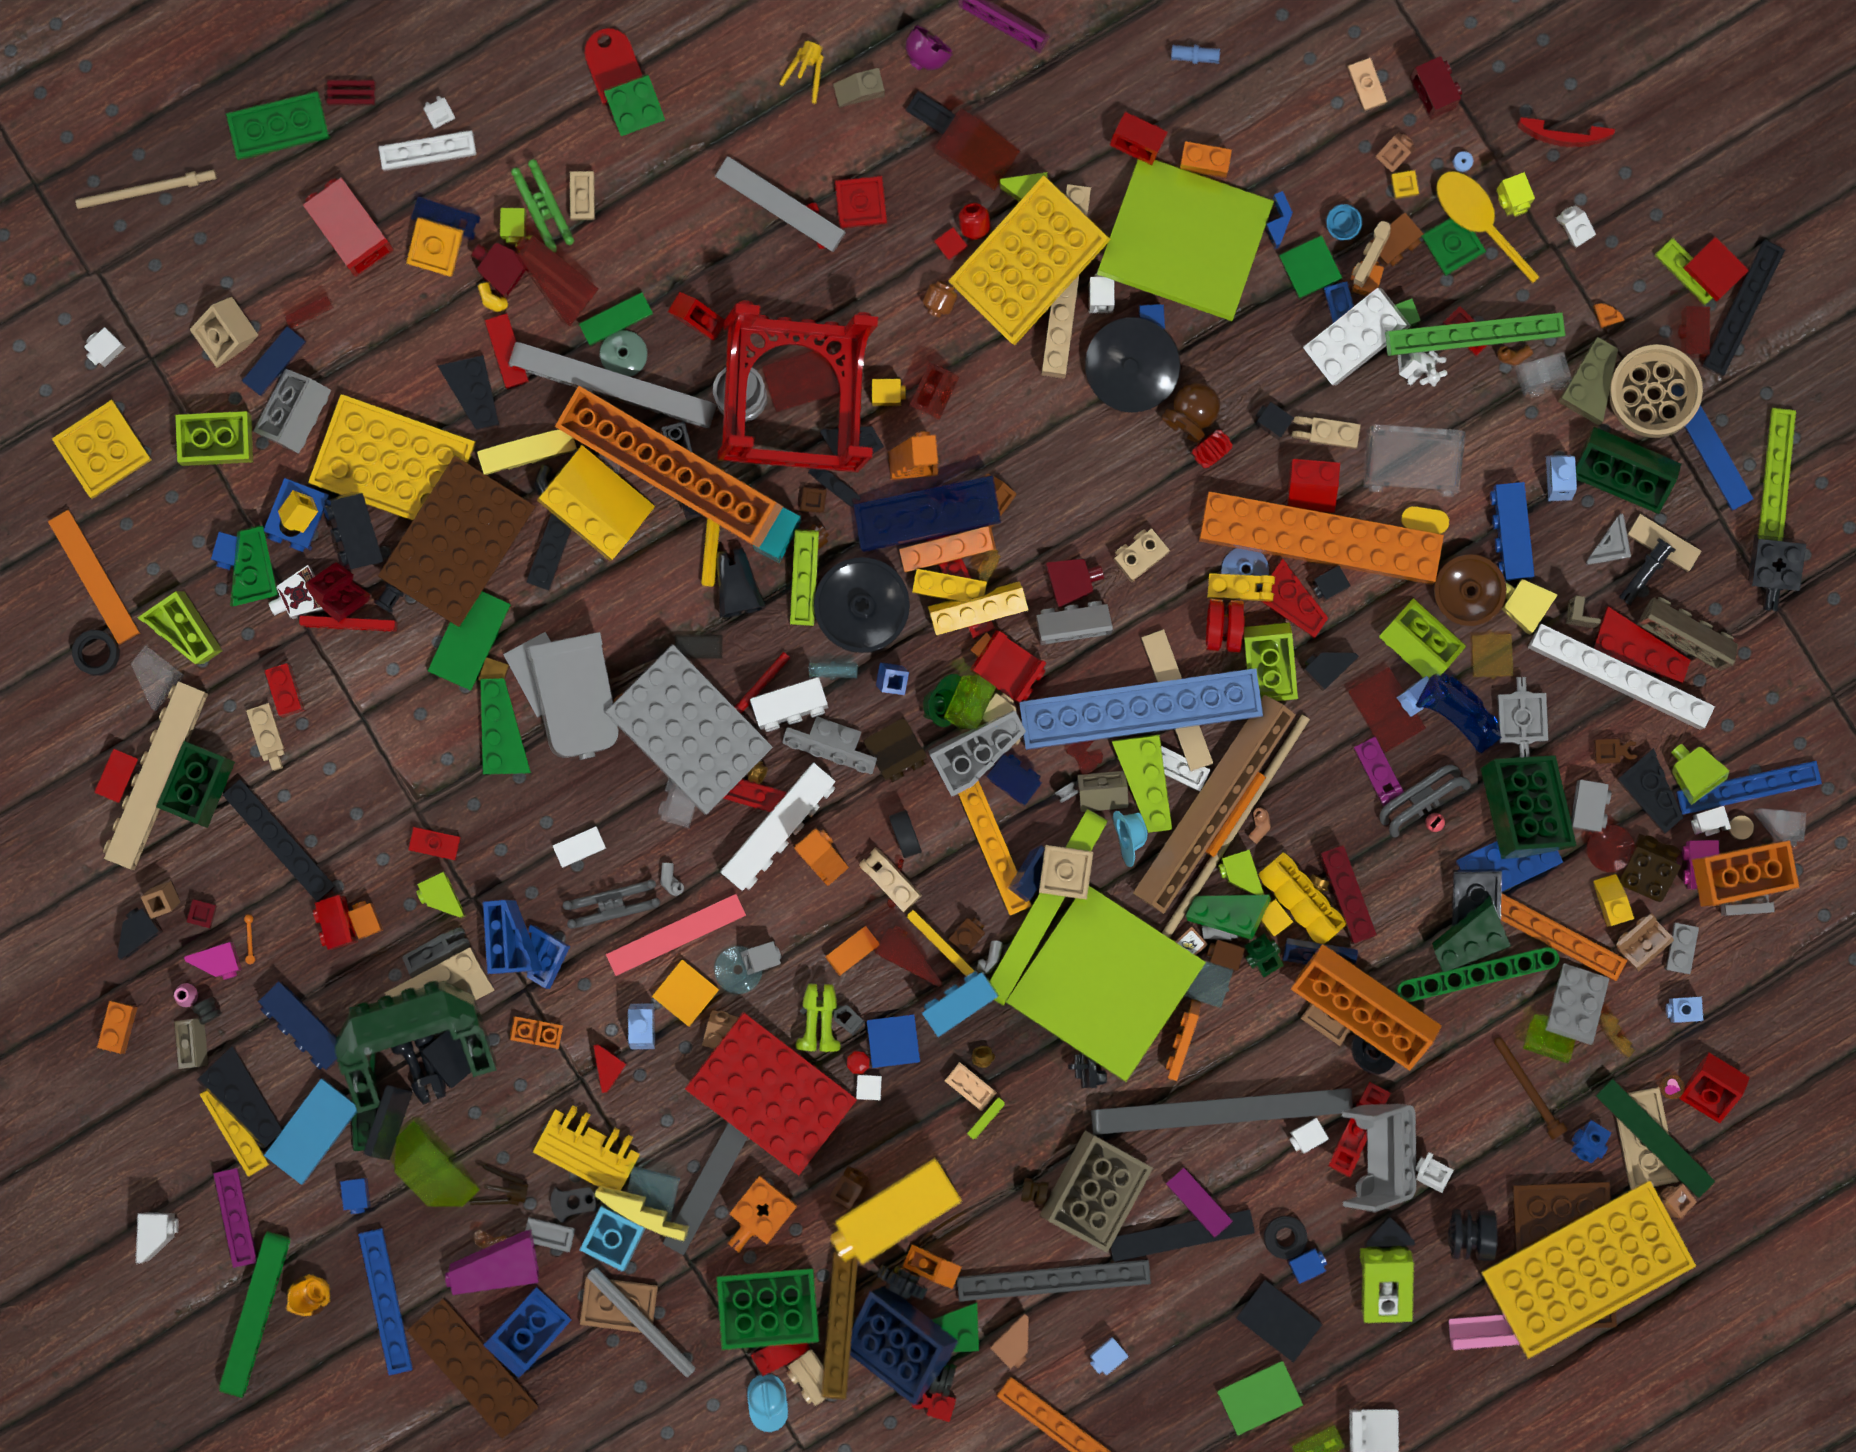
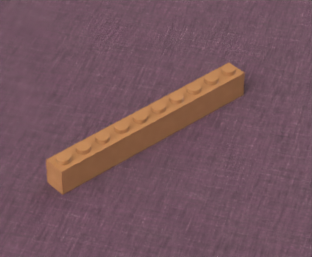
M1266 695L1263 696L1261 699L1263 716L1249 718L1216 769L1138 884L1133 894L1146 904L1163 914L1166 912L1255 775L1296 716L1278 701Z

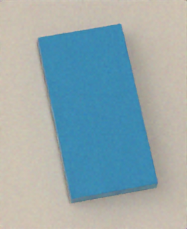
M321 1078L264 1156L298 1183L304 1184L357 1113L354 1102L325 1079Z

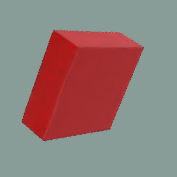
M954 227L934 241L948 261L967 248V244Z

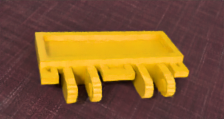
M571 1107L563 1124H560L564 1113L555 1109L533 1153L598 1187L602 1186L621 1191L640 1156L639 1153L631 1149L627 1158L623 1157L633 1137L628 1135L624 1139L623 1145L617 1154L610 1149L619 1136V1129L615 1128L605 1147H603L602 1145L607 1136L588 1127L585 1135H581L591 1116L589 1113L586 1112L582 1116L576 1131H573L568 1126L577 1113V1107Z

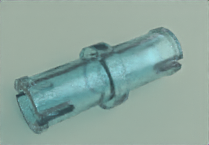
M831 661L830 664L809 663V678L826 677L836 680V678H857L858 676L857 663L836 664V661Z

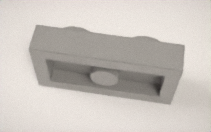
M1674 923L1672 931L1674 941L1669 947L1665 970L1691 974L1699 927Z

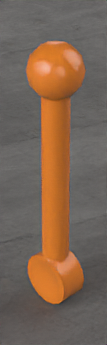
M247 914L244 917V921L247 923L248 956L245 960L246 963L253 964L256 961L252 949L251 923L253 922V916Z

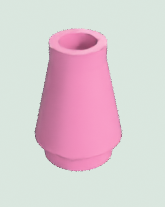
M188 983L179 985L174 992L176 1003L182 1007L194 1005L198 998L197 989ZM183 991L186 992L185 999L180 998V994Z

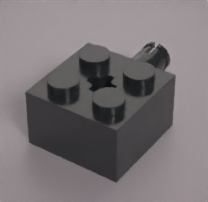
M1754 535L1748 582L1752 586L1766 588L1764 610L1771 611L1773 609V611H1778L1780 592L1783 589L1800 591L1807 545L1803 540ZM1779 558L1782 563L1775 567L1772 563L1777 562Z

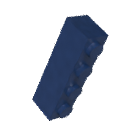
M278 981L258 1001L262 1005L260 1010L269 1019L273 1016L279 1022L277 1027L286 1036L290 1033L296 1039L294 1042L295 1046L303 1053L307 1051L312 1056L311 1062L317 1068L329 1070L337 1062L335 1053L337 1036L283 982Z

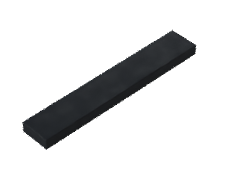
M1765 239L1762 241L1702 365L1703 368L1722 377L1725 376L1786 249Z
M1249 1209L1227 1214L1233 1222L1216 1238L1198 1220L1116 1236L1111 1245L1113 1262L1254 1234L1255 1230L1251 1211Z

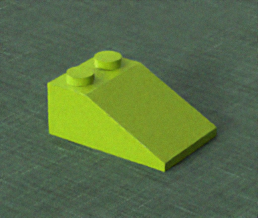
M1290 622L1244 627L1247 670L1255 668L1257 670L1260 698L1262 699L1266 695L1276 701L1298 699L1293 636Z

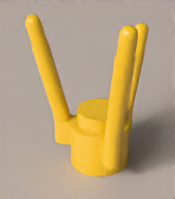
M806 41L803 48H799L797 56L781 79L780 86L785 84L800 59L803 63L797 75L798 78L803 76L807 65L813 66L816 63L812 103H816L821 64L824 56L820 55L822 47L816 43Z

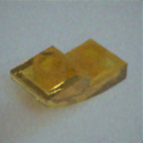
M1601 1013L1599 1025L1606 1038L1625 1058H1630L1635 1051L1630 1047L1632 1042L1623 1035H1620V1037L1616 1036L1622 1029L1618 1025L1619 1020L1610 1013L1606 1015Z

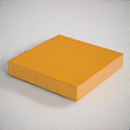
M418 217L406 264L452 277L464 230Z
M681 960L652 997L690 1027L719 989L684 960Z

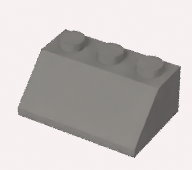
M285 368L253 432L299 454L306 443L312 427L317 422L318 415L327 403L331 390L311 378Z
M1102 601L1087 603L1088 607L1078 608V605L1065 606L1064 611L1055 612L1054 608L1041 610V614L1036 616L1040 645L1111 635L1113 627L1108 604L1102 605Z

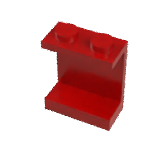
M995 631L970 668V671L1014 701L1021 702L1022 699L1026 701L1032 693L1033 689L1030 687L1034 681H1039L1044 675L1046 662L1037 659L1015 644L1001 631Z

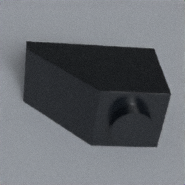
M1322 652L1319 656L1314 653L1304 663L1307 667L1303 671L1324 691L1359 656L1356 653Z
M137 907L126 915L128 919L122 923L117 955L120 960L127 959L163 932L156 921L150 918L145 908L139 910Z

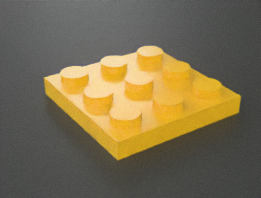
M110 400L52 438L91 499L151 461L150 456L113 400Z

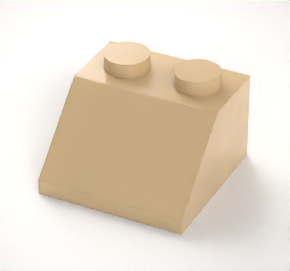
M232 297L211 305L190 329L216 368L246 349L258 337V333Z

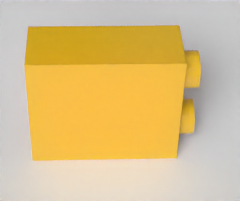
M933 1158L838 1218L836 1224L840 1230L833 1233L830 1238L845 1262L857 1256L861 1264L961 1202V1198L937 1159Z

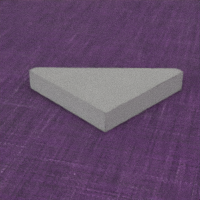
M1619 514L1586 561L1587 565L1631 557L1623 514Z

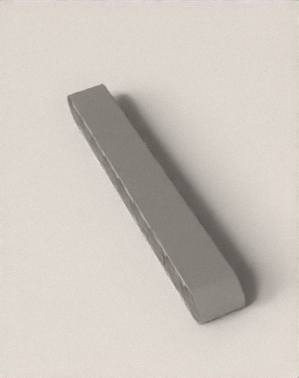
M515 342L508 363L510 367L517 366L525 369L528 373L576 388L581 386L592 393L705 428H710L717 407L716 404L519 342Z

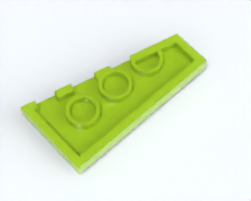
M1160 734L1112 740L1148 833L1172 830Z

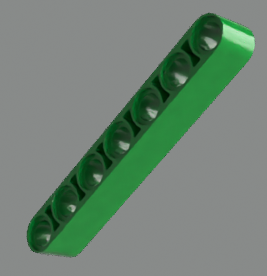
M1541 948L1452 969L1444 973L1439 972L1400 982L1396 986L1395 994L1407 1002H1412L1552 969L1558 964L1559 955L1553 948ZM1544 952H1549L1552 955L1550 965H1545L1541 961V956ZM1521 957H1525L1529 961V967L1525 971L1518 967V960ZM1499 962L1503 963L1506 967V972L1503 976H1498L1494 971L1495 965ZM1475 968L1480 969L1483 973L1482 979L1478 982L1474 981L1471 977V972ZM1452 973L1456 974L1460 980L1456 987H1451L1448 984V977ZM1428 979H1432L1436 983V989L1432 993L1427 992L1424 988V984ZM1406 984L1410 985L1413 989V994L1410 998H1405L1401 994V988Z
M269 1231L264 1236L219 1392L243 1398L246 1393L289 1249L290 1237Z

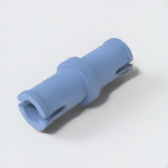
M1173 45L1172 60L1193 61V64L1198 62L1219 64L1220 48H1199V45H1194V47Z

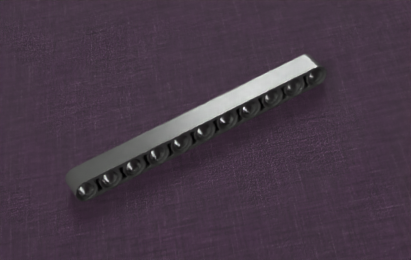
M1352 1088L1097 1109L1091 1110L1093 1134L1342 1114L1343 1111L1353 1108Z

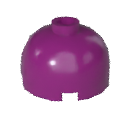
M916 25L906 41V52L911 58L909 62L918 70L922 68L937 70L948 62L953 55L951 53L952 50L936 35L933 37L927 34L929 30L920 25Z

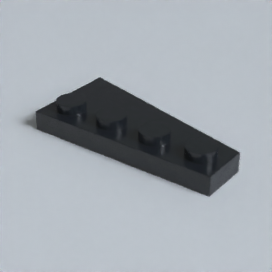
M233 1046L197 1079L214 1099L263 1148L282 1132L281 1127Z

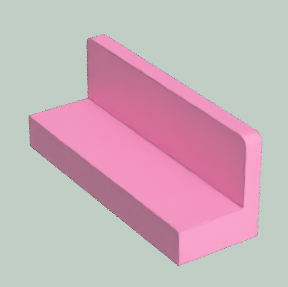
M1503 1314L1448 1320L1450 1345L1453 1350L1519 1345Z

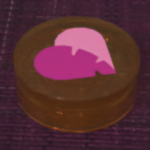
M1675 1075L1665 1076L1659 1084L1660 1093L1667 1099L1679 1098L1684 1092L1682 1079Z

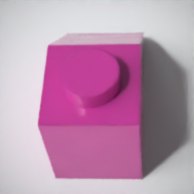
M233 942L184 957L186 962L215 977H223V980L236 977V972L242 970Z

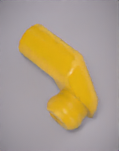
M488 282L478 285L482 303L486 308L495 312H501L508 307L506 298H500L492 294Z

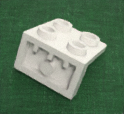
M1396 1409L1350 1410V1452H1399L1398 1411Z

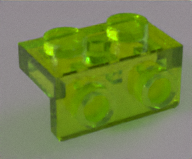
M1535 1014L1528 1025L1523 1049L1568 1064L1571 1060L1576 1040L1545 1030L1548 1016Z

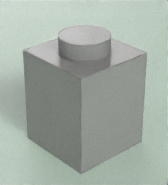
M773 941L740 953L747 975L781 964L779 948L774 945Z

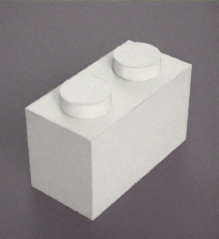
M1096 273L1095 277H1090L1089 313H1113L1114 280L1097 275Z

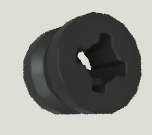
M213 997L207 998L192 1008L194 1013L199 1015L201 1025L222 1014L221 1010L214 1005L215 1000Z

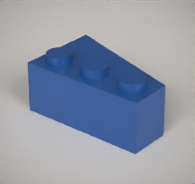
M516 900L483 902L487 974L543 971Z

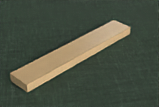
M1161 630L1142 637L1141 639L1157 682L1182 679L1165 631ZM1200 726L1175 729L1190 772L1213 764Z

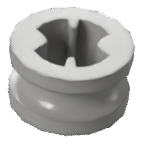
M1073 782L1055 793L1056 796H1060L1061 803L1079 793L1078 790L1073 788Z

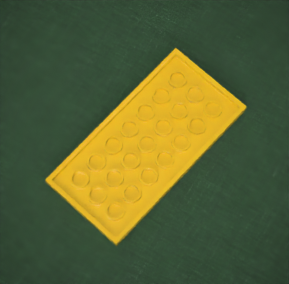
M1648 1180L1482 1271L1481 1274L1526 1358L1529 1359L1696 1267V1264L1651 1181Z

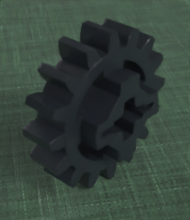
M882 1265L877 1274L878 1277L887 1282L885 1286L887 1289L906 1299H909L912 1295L923 1300L928 1291V1288L918 1283L920 1278L918 1275L901 1266H895L893 1269Z

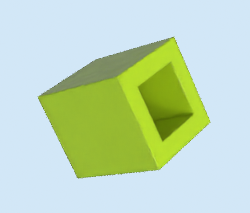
M501 208L500 237L502 240H506L507 244H520V241H526L527 212L525 208Z

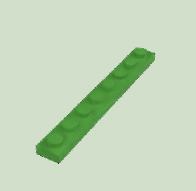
M1563 313L1385 332L1388 356L1565 336Z

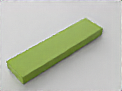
M795 529L790 624L814 626V600L819 531Z

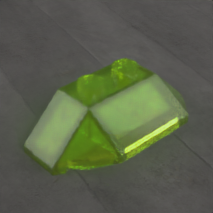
M415 1121L396 1137L394 1172L427 1206L463 1207L480 1191L479 1187Z

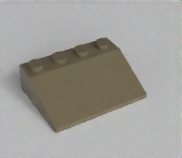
M1658 597V599L1653 598L1650 600L1637 623L1638 626L1719 671L1734 664L1738 644L1733 642L1734 638L1724 632L1719 634L1713 631L1711 624L1700 620V622L1695 621L1691 618L1692 614L1683 609L1677 611L1670 607L1671 603L1664 598Z
M1084 1131L1039 1216L1108 1253L1153 1168Z

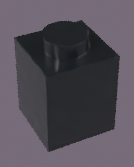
M1272 402L1267 407L1263 405L1255 416L1258 418L1256 425L1277 440H1280L1294 417Z
M1337 566L1312 581L1314 586L1311 588L1317 599L1322 598L1325 602L1349 589L1351 585L1340 566Z

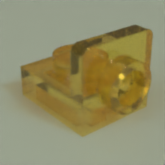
M997 549L981 553L989 559L988 561H982L977 572L980 573L979 580L985 581L987 584L1001 560V556L997 555L999 552Z

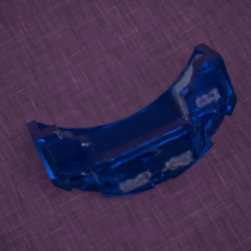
M1436 673L1429 678L1416 703L1419 709L1428 708L1447 718L1467 737L1479 753L1484 752L1502 738L1498 721L1494 715H1491L1485 709L1482 700L1471 689L1462 684L1458 679L1445 673L1441 676Z

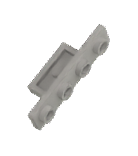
M816 717L810 735L792 728H786L782 742L792 749L811 753L813 756L831 760L836 764L854 768L862 773L873 774L877 761L875 757L855 751L861 736L860 731L820 717Z

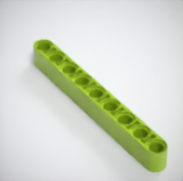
M1087 809L1065 848L1091 851L1108 820ZM1039 893L990 980V983L999 994L994 1001L1004 1006L1063 902L1064 896Z

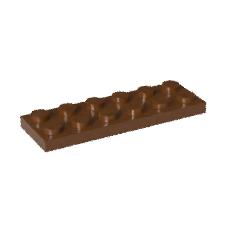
M445 1298L407 1330L501 1439L506 1437L539 1407L502 1363L483 1346L484 1343Z

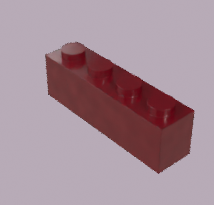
M1344 845L1319 854L1340 914L1347 924L1345 927L1351 944L1377 936Z

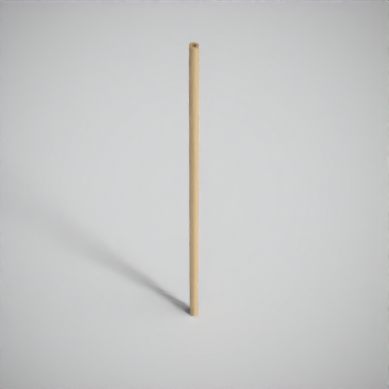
M1301 715L1263 774L1266 779L1216 856L1209 858L1162 931V934L1168 938L1175 931L1195 896L1200 892L1310 720L1308 717Z

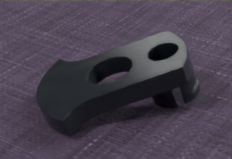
M592 1186L569 1191H562L555 1187L551 1195V1208L556 1218L563 1223L569 1215L597 1210L601 1200L595 1196L596 1190ZM571 1195L577 1196L580 1200V1205L577 1209L569 1205Z

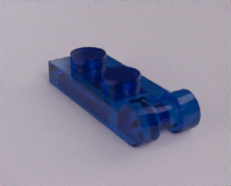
M419 196L411 216V220L415 222L420 217L464 230L463 237L474 240L476 234L474 230L476 224H479L481 219L478 215ZM461 220L467 221L465 228L459 227Z

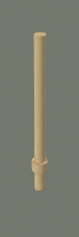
M215 170L201 173L194 171L178 178L77 199L76 206L80 209L186 185L193 187L199 185L200 182L217 179Z

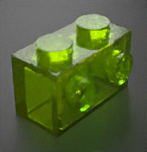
M979 675L962 676L944 718L960 729H978L996 686Z

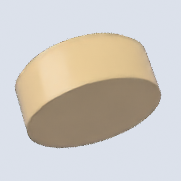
M1737 816L1730 821L1731 829H1729V833L1733 838L1743 840L1752 835L1754 825L1750 818Z

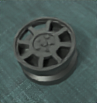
M945 1365L931 1384L929 1393H940L942 1397L948 1398L957 1365Z

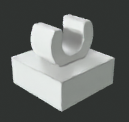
M440 96L436 97L438 101L432 104L426 102V107L423 108L434 129L455 119L446 99Z

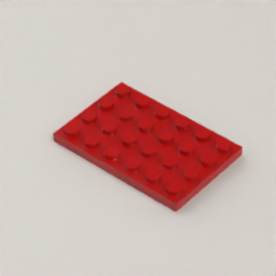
M744 1012L684 1088L798 1176L857 1101L854 1096Z

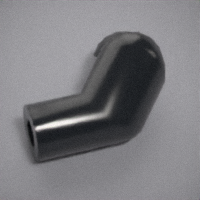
M541 465L534 483L539 496L548 487V479L552 472V468Z

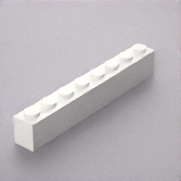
M1543 624L1537 627L1528 646L1529 649L1699 730L1706 727L1715 706Z

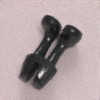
M434 1034L414 1040L419 1052L434 1040ZM412 1041L391 1047L393 1054L402 1055L405 1058L414 1081L410 1086L423 1105L431 1102L427 1084L432 1085V1090L437 1099L446 1097L445 1082L421 1054L427 1076H424L416 1058Z

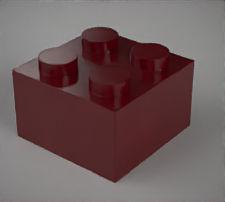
M1441 56L1415 67L1410 77L1430 120L1455 109L1461 100L1460 95H1462L1458 82H1453L1450 76L1452 70L1448 61H1443Z

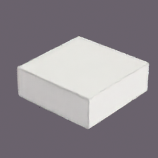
M858 1075L856 1099L880 1100L882 1076Z

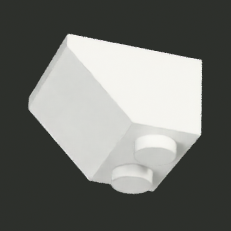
M146 1212L138 1214L136 1263L150 1261L174 1238V1233H178L179 1220L175 1219V1213Z

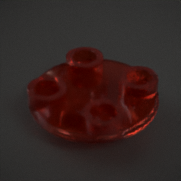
M1606 825L1605 828H1602L1601 832H1593L1587 842V855L1591 863L1599 870L1618 872L1627 866L1634 852V841L1629 832L1618 825Z

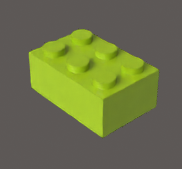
M247 411L176 415L177 462L180 465L253 462L251 414Z

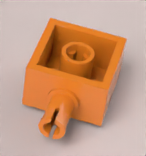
M760 1175L730 1212V1215L740 1222L739 1225L741 1227L727 1243L733 1247L740 1240L734 1248L739 1253L751 1236L755 1237L756 1235L767 1244L798 1205ZM759 1204L761 1206L767 1204L769 1206L767 1209L770 1212L769 1215H759V1208L757 1206Z

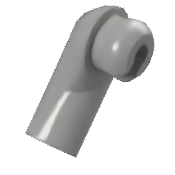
M662 863L661 886L671 895L678 896L682 894L684 885L673 876L674 864Z

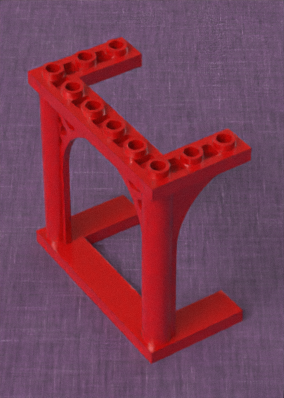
M740 301L739 304L736 303L724 321V330L728 331L723 438L722 446L718 450L717 460L858 473L872 458L873 448L859 447L863 360L868 337L878 326V317L871 316V313L859 312L851 318L846 326H839L837 322L816 324L814 320L810 319L795 322L788 317H780L778 320L769 319L768 316L759 315L760 306L753 305V302ZM751 334H758L764 340L763 348L755 347L750 340ZM768 335L771 337L776 335L777 341H770ZM793 337H798L799 341H794ZM814 339H817V341L825 340L822 346L814 343ZM832 341H838L841 345L840 351L834 355L827 353V345ZM799 345L814 350L831 365L837 376L840 388L837 456L752 449L754 437H744L747 380L752 366L765 352L778 346ZM746 347H747L751 352H754V356H753V357H750V358L747 357V353H748L749 351H746ZM844 355V360H841L842 366H839L836 360Z

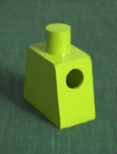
M1680 744L1671 752L1678 760L1672 770L1673 776L1691 805L1728 778L1729 770L1702 747H1698L1690 753L1683 744Z

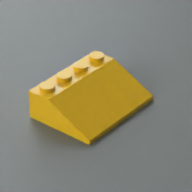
M583 445L537 499L540 504L609 561L615 558L655 507Z

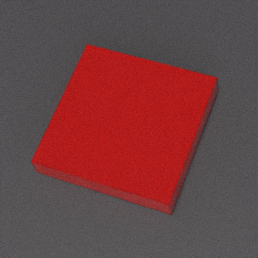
M882 176L835 181L840 229L887 224Z
M1716 237L1684 267L1716 302L1749 271Z

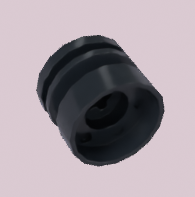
M1460 1209L1452 1210L1448 1226V1245L1452 1259H1459L1462 1249L1463 1258L1469 1260L1471 1249H1475L1477 1260L1494 1261L1497 1247V1217L1495 1210H1478L1476 1220H1472L1469 1209H1465L1463 1220Z

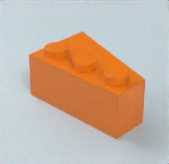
M815 829L794 849L821 880L829 886L849 867L831 846L833 841L824 830L818 832Z

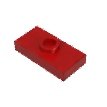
M413 827L408 850L456 861L461 837Z

